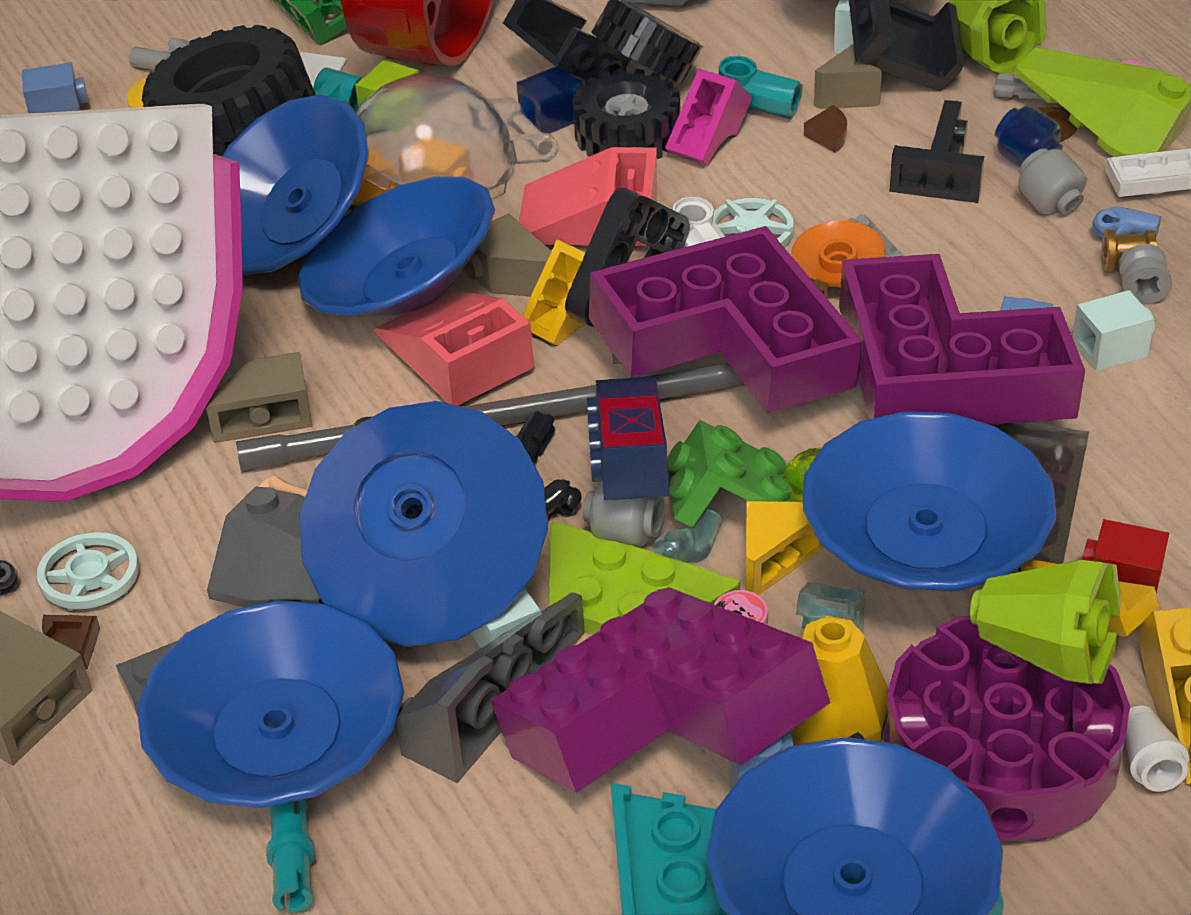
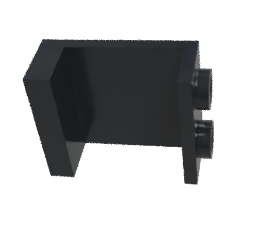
M515 0L503 21L507 28L554 66L584 80L591 77L599 80L600 73L607 71L611 75H616L617 69H626L631 61V58L608 46L607 43L582 31L587 22L585 18L551 0Z

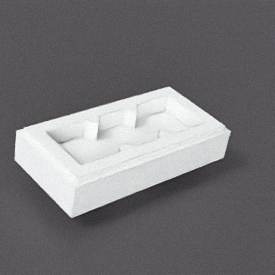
M1191 148L1107 158L1105 172L1118 197L1162 194L1169 191L1191 189Z

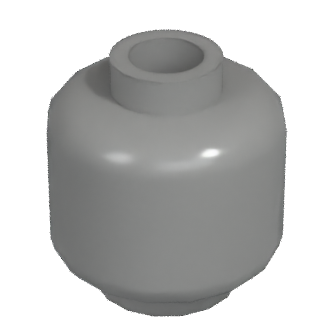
M1039 149L1022 163L1019 169L1018 187L1040 214L1052 215L1061 212L1063 215H1067L1082 203L1084 199L1082 192L1086 187L1087 178L1083 170L1065 151L1061 149Z
M599 482L595 491H589L585 496L583 519L585 522H590L591 532L597 538L617 541L641 548L648 543L651 537L656 538L663 526L665 516L663 497L604 500L603 482Z

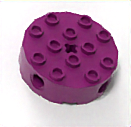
M960 616L937 626L934 636L921 641L916 647L911 644L896 660L887 693L886 708L888 720L884 742L899 744L948 767L985 804L1000 841H1042L1092 818L1116 788L1130 704L1118 671L1111 664L1101 684L1067 681L980 638L978 625L972 624L970 616Z

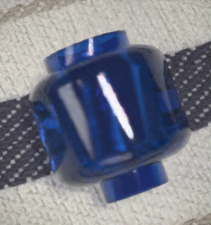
M1028 105L1021 109L1012 108L1001 119L994 134L998 139V152L1019 168L1027 157L1039 149H1063V145L1059 143L1062 134L1060 124L1034 106Z

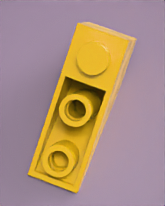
M1191 607L1153 611L1137 628L1146 681L1160 720L1189 753L1188 774L1183 782L1185 785H1191Z

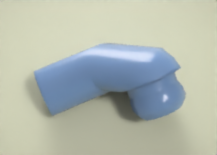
M1115 206L1099 211L1092 222V229L1102 239L1105 230H1114L1115 234H1143L1145 230H1154L1157 236L1161 216Z

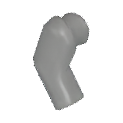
M171 38L168 41V51H157L135 46L131 49L129 61L131 66L155 71V66L162 59L166 60L170 57L172 51L178 47L183 48L190 43L188 40Z

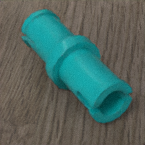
M305 799L296 801V813H294V802L269 807L272 839L268 841L266 846V859L273 869L274 892L272 901L273 905L282 911L285 907L284 894L287 893V913L305 910L313 901L310 865L315 858L314 841L308 836V804Z

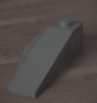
M256 486L225 516L207 587L209 599L242 607L272 602L274 600H301V602L323 603L302 563L299 514L305 499L304 496L275 490L271 487Z
M574 592L568 594L436 675L423 686L415 697L408 698L401 705L396 720L401 755L458 784L502 732L490 700L509 689V685L515 679L526 674H532L553 661L559 651L575 645L585 634L582 596Z

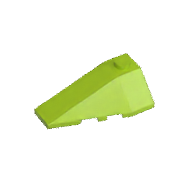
M1034 47L1015 66L1013 72L1014 75L1046 102L1059 103L1070 112L1068 120L1077 128L1083 126L1089 128L1099 137L1097 145L1114 157L1166 151L1184 130L1191 113V85L1182 78L1170 75L1159 69Z

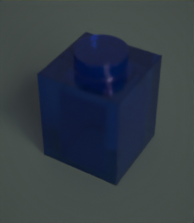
M555 66L516 82L519 118L541 137L574 124L573 95H576V89L580 85L583 86L577 77Z

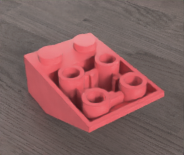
M611 147L525 184L519 223L545 246L555 245L558 239L569 245L588 247L610 196L617 189L627 188L657 202L656 148ZM637 241L636 244H635V247H637V246H647V245L642 244V243H640V242Z
M454 290L424 307L407 312L375 327V333L448 404L458 406L534 368L531 323L503 298Z

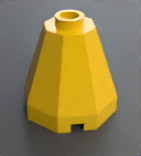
M827 615L806 624L799 637L813 643L830 703L790 731L793 745L849 737L857 732L866 740L882 742L884 725L888 719L886 702L889 688L865 636L848 619Z

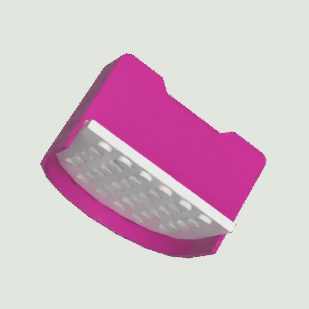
M188 104L0 115V499L66 502L138 476L195 427L229 367L232 359L243 290L240 163L213 154L212 106Z

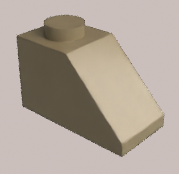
M508 213L492 220L486 238L472 256L464 271L470 279H476L490 293L531 297L551 250Z
M300 352L252 359L213 393L206 405L214 443L313 427Z

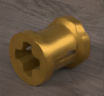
M1105 230L1102 240V265L1104 272H1113L1115 267H1118L1119 259L1124 253L1120 252L1121 250H1128L1139 244L1157 246L1155 231L1145 230L1143 234H1115L1114 230Z

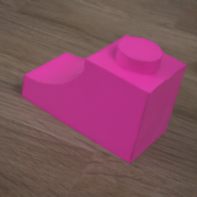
M698 68L665 149L671 154L708 166L720 144L730 135L737 136L752 96L737 80Z

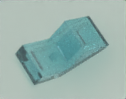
M808 581L799 591L796 615L803 616L801 633L806 624L828 615L851 620L864 635L865 591Z

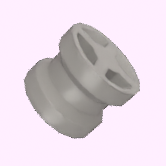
M1139 244L1126 250L1119 259L1118 268L1123 279V291L1130 290L1141 304L1159 302L1171 290L1172 280L1167 269L1168 263L1164 251L1152 244Z

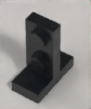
M944 100L931 150L894 146L891 158L889 192L979 203L985 156L961 153V146H965L968 130V120L961 119L962 102Z

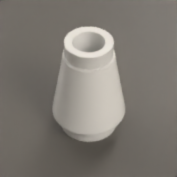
M1141 705L1130 708L1125 745L1132 777L1151 791L1162 792L1177 787L1188 774L1189 753L1187 749L1155 715L1150 707Z

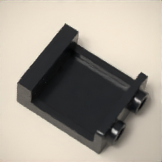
M849 0L855 61L875 66L882 71L937 91H941L952 78L958 76L964 66V55L956 5L947 2L936 15L932 16L891 0Z

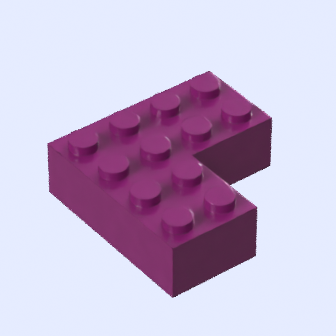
M767 226L590 272L589 320L631 378L721 353L767 414L856 387L863 341Z
M940 254L842 260L839 309L841 316L863 341L858 379L869 419L902 411L953 413L992 425L1078 418L1085 368L1061 307L959 313Z
M670 587L650 593L644 599V603L623 616L606 621L600 627V631L578 645L562 649L556 654L553 661L532 674H526L515 679L509 685V689L490 700L511 757L575 793L667 731L742 765L830 703L812 642Z

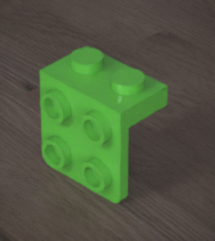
M699 420L685 442H677L668 455L669 494L672 497L674 519L692 528L720 487L748 501L796 502L786 461L769 448L762 447L759 450L743 442L736 432L726 426L717 425L714 427Z

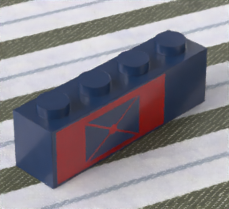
M656 376L595 380L596 397H587L592 482H603L604 500L669 496L667 443Z

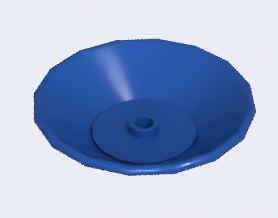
M324 95L289 100L258 117L228 146L222 157L240 163L242 276L274 272L307 255L338 226L358 194L369 153L365 124L347 102Z
M435 176L399 185L362 203L344 216L338 226L307 254L298 275L302 300L321 314L343 316L402 314L415 311L432 303L452 286L487 236L495 213L488 188L467 177Z
M440 401L390 407L346 431L315 468L299 514L302 563L323 604H327L367 622L384 641L406 647L457 641L502 616L533 578L548 531L544 481L521 440L481 411ZM422 504L423 510L419 517L415 519L406 518V511L411 505Z
M902 411L858 422L825 443L804 475L803 513L821 546L856 573L902 589L959 591L985 584L988 578L1011 574L1040 553L1056 522L1054 484L1033 452L995 426L953 413Z
M277 600L229 610L185 633L152 667L137 705L141 748L168 783L211 804L263 809L316 797L360 772L393 734L404 696L396 654L367 622L327 604Z
M840 737L790 746L747 770L715 810L706 859L719 905L727 915H989L1000 897L1003 848L985 804L948 767L899 744ZM846 880H855L860 883L851 884L847 883Z

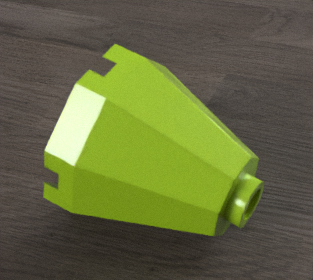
M949 0V3L956 5L962 48L975 61L997 75L1012 74L1015 66L1033 49L1034 45L1041 46L1047 36L1046 9L1043 0Z
M1076 560L988 578L982 590L977 589L972 596L970 605L971 622L978 625L980 638L1064 680L1101 684L1104 681L1116 649L1117 632H1110L1108 629L1110 616L1119 617L1121 596L1117 565Z

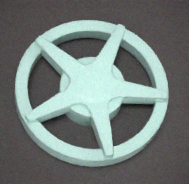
M742 198L733 201L728 199L725 201V204L714 211L713 221L723 234H737L767 226L773 234L781 235L777 239L785 247L791 241L794 233V220L791 213L785 207L778 204L775 199L771 201L761 198ZM745 209H757V210H756V211H747V210H745ZM730 213L734 216L732 221L718 224L724 216ZM773 213L780 217L785 224L771 221L768 217Z
M103 532L84 533L67 538L53 546L43 556L38 565L37 580L44 597L57 606L67 608L68 611L95 608L110 603L122 595L126 596L129 593L128 590L138 576L139 562L134 547L124 538ZM85 546H110L119 551L106 556L98 550H86ZM77 549V553L66 562L65 569L49 571L59 558ZM129 559V566L124 576L120 580L112 577L111 570ZM48 583H69L73 589L70 595H66L54 590ZM99 587L106 589L99 593L86 595V593L89 590H94Z

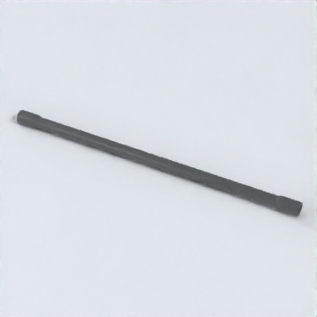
M729 363L646 376H656L659 399L745 385ZM596 385L463 407L481 411L499 425L525 422L530 414L535 411H539L544 415L550 414L552 417L587 411V397H596ZM354 425L293 435L277 434L236 441L240 469L245 471L281 465L296 459L326 455L346 431L352 429Z

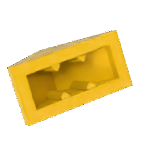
M558 239L522 314L531 323V333L555 345L562 343L584 325V323L566 314L565 302L586 252Z
M747 501L746 591L760 595L824 549L803 513V502Z

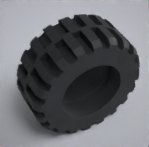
M245 25L234 26L231 30H217L211 32L212 35L207 37H198L189 41L190 44L183 48L178 47L170 53L169 58L166 60L162 59L155 66V71L150 72L146 78L142 92L143 107L188 104L212 106L213 154L222 156L228 146L258 117L289 100L316 96L296 43L291 37L276 28L271 27L268 29L264 25H253L252 28H247Z

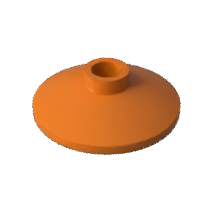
M829 221L804 231L794 242L791 256L812 281L819 279L825 281L828 287H840L842 260L885 257V244L881 236L869 226L854 221Z

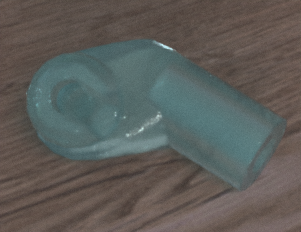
M704 510L693 528L671 530L666 535L658 537L654 542V553L688 564L705 560L709 556L721 528L722 519L720 515L713 510Z

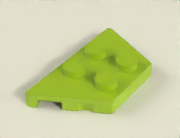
M555 520L550 524L549 606L572 592L581 595L585 633L591 635L597 633L606 621L630 612L644 603V599L656 590L670 587L711 604H714L721 595L727 592L740 590V580L636 546L595 537L592 532Z

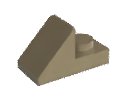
M852 44L815 70L814 106L819 109H827L832 105L837 108L879 105L882 80L881 70L875 66L855 61L854 44Z

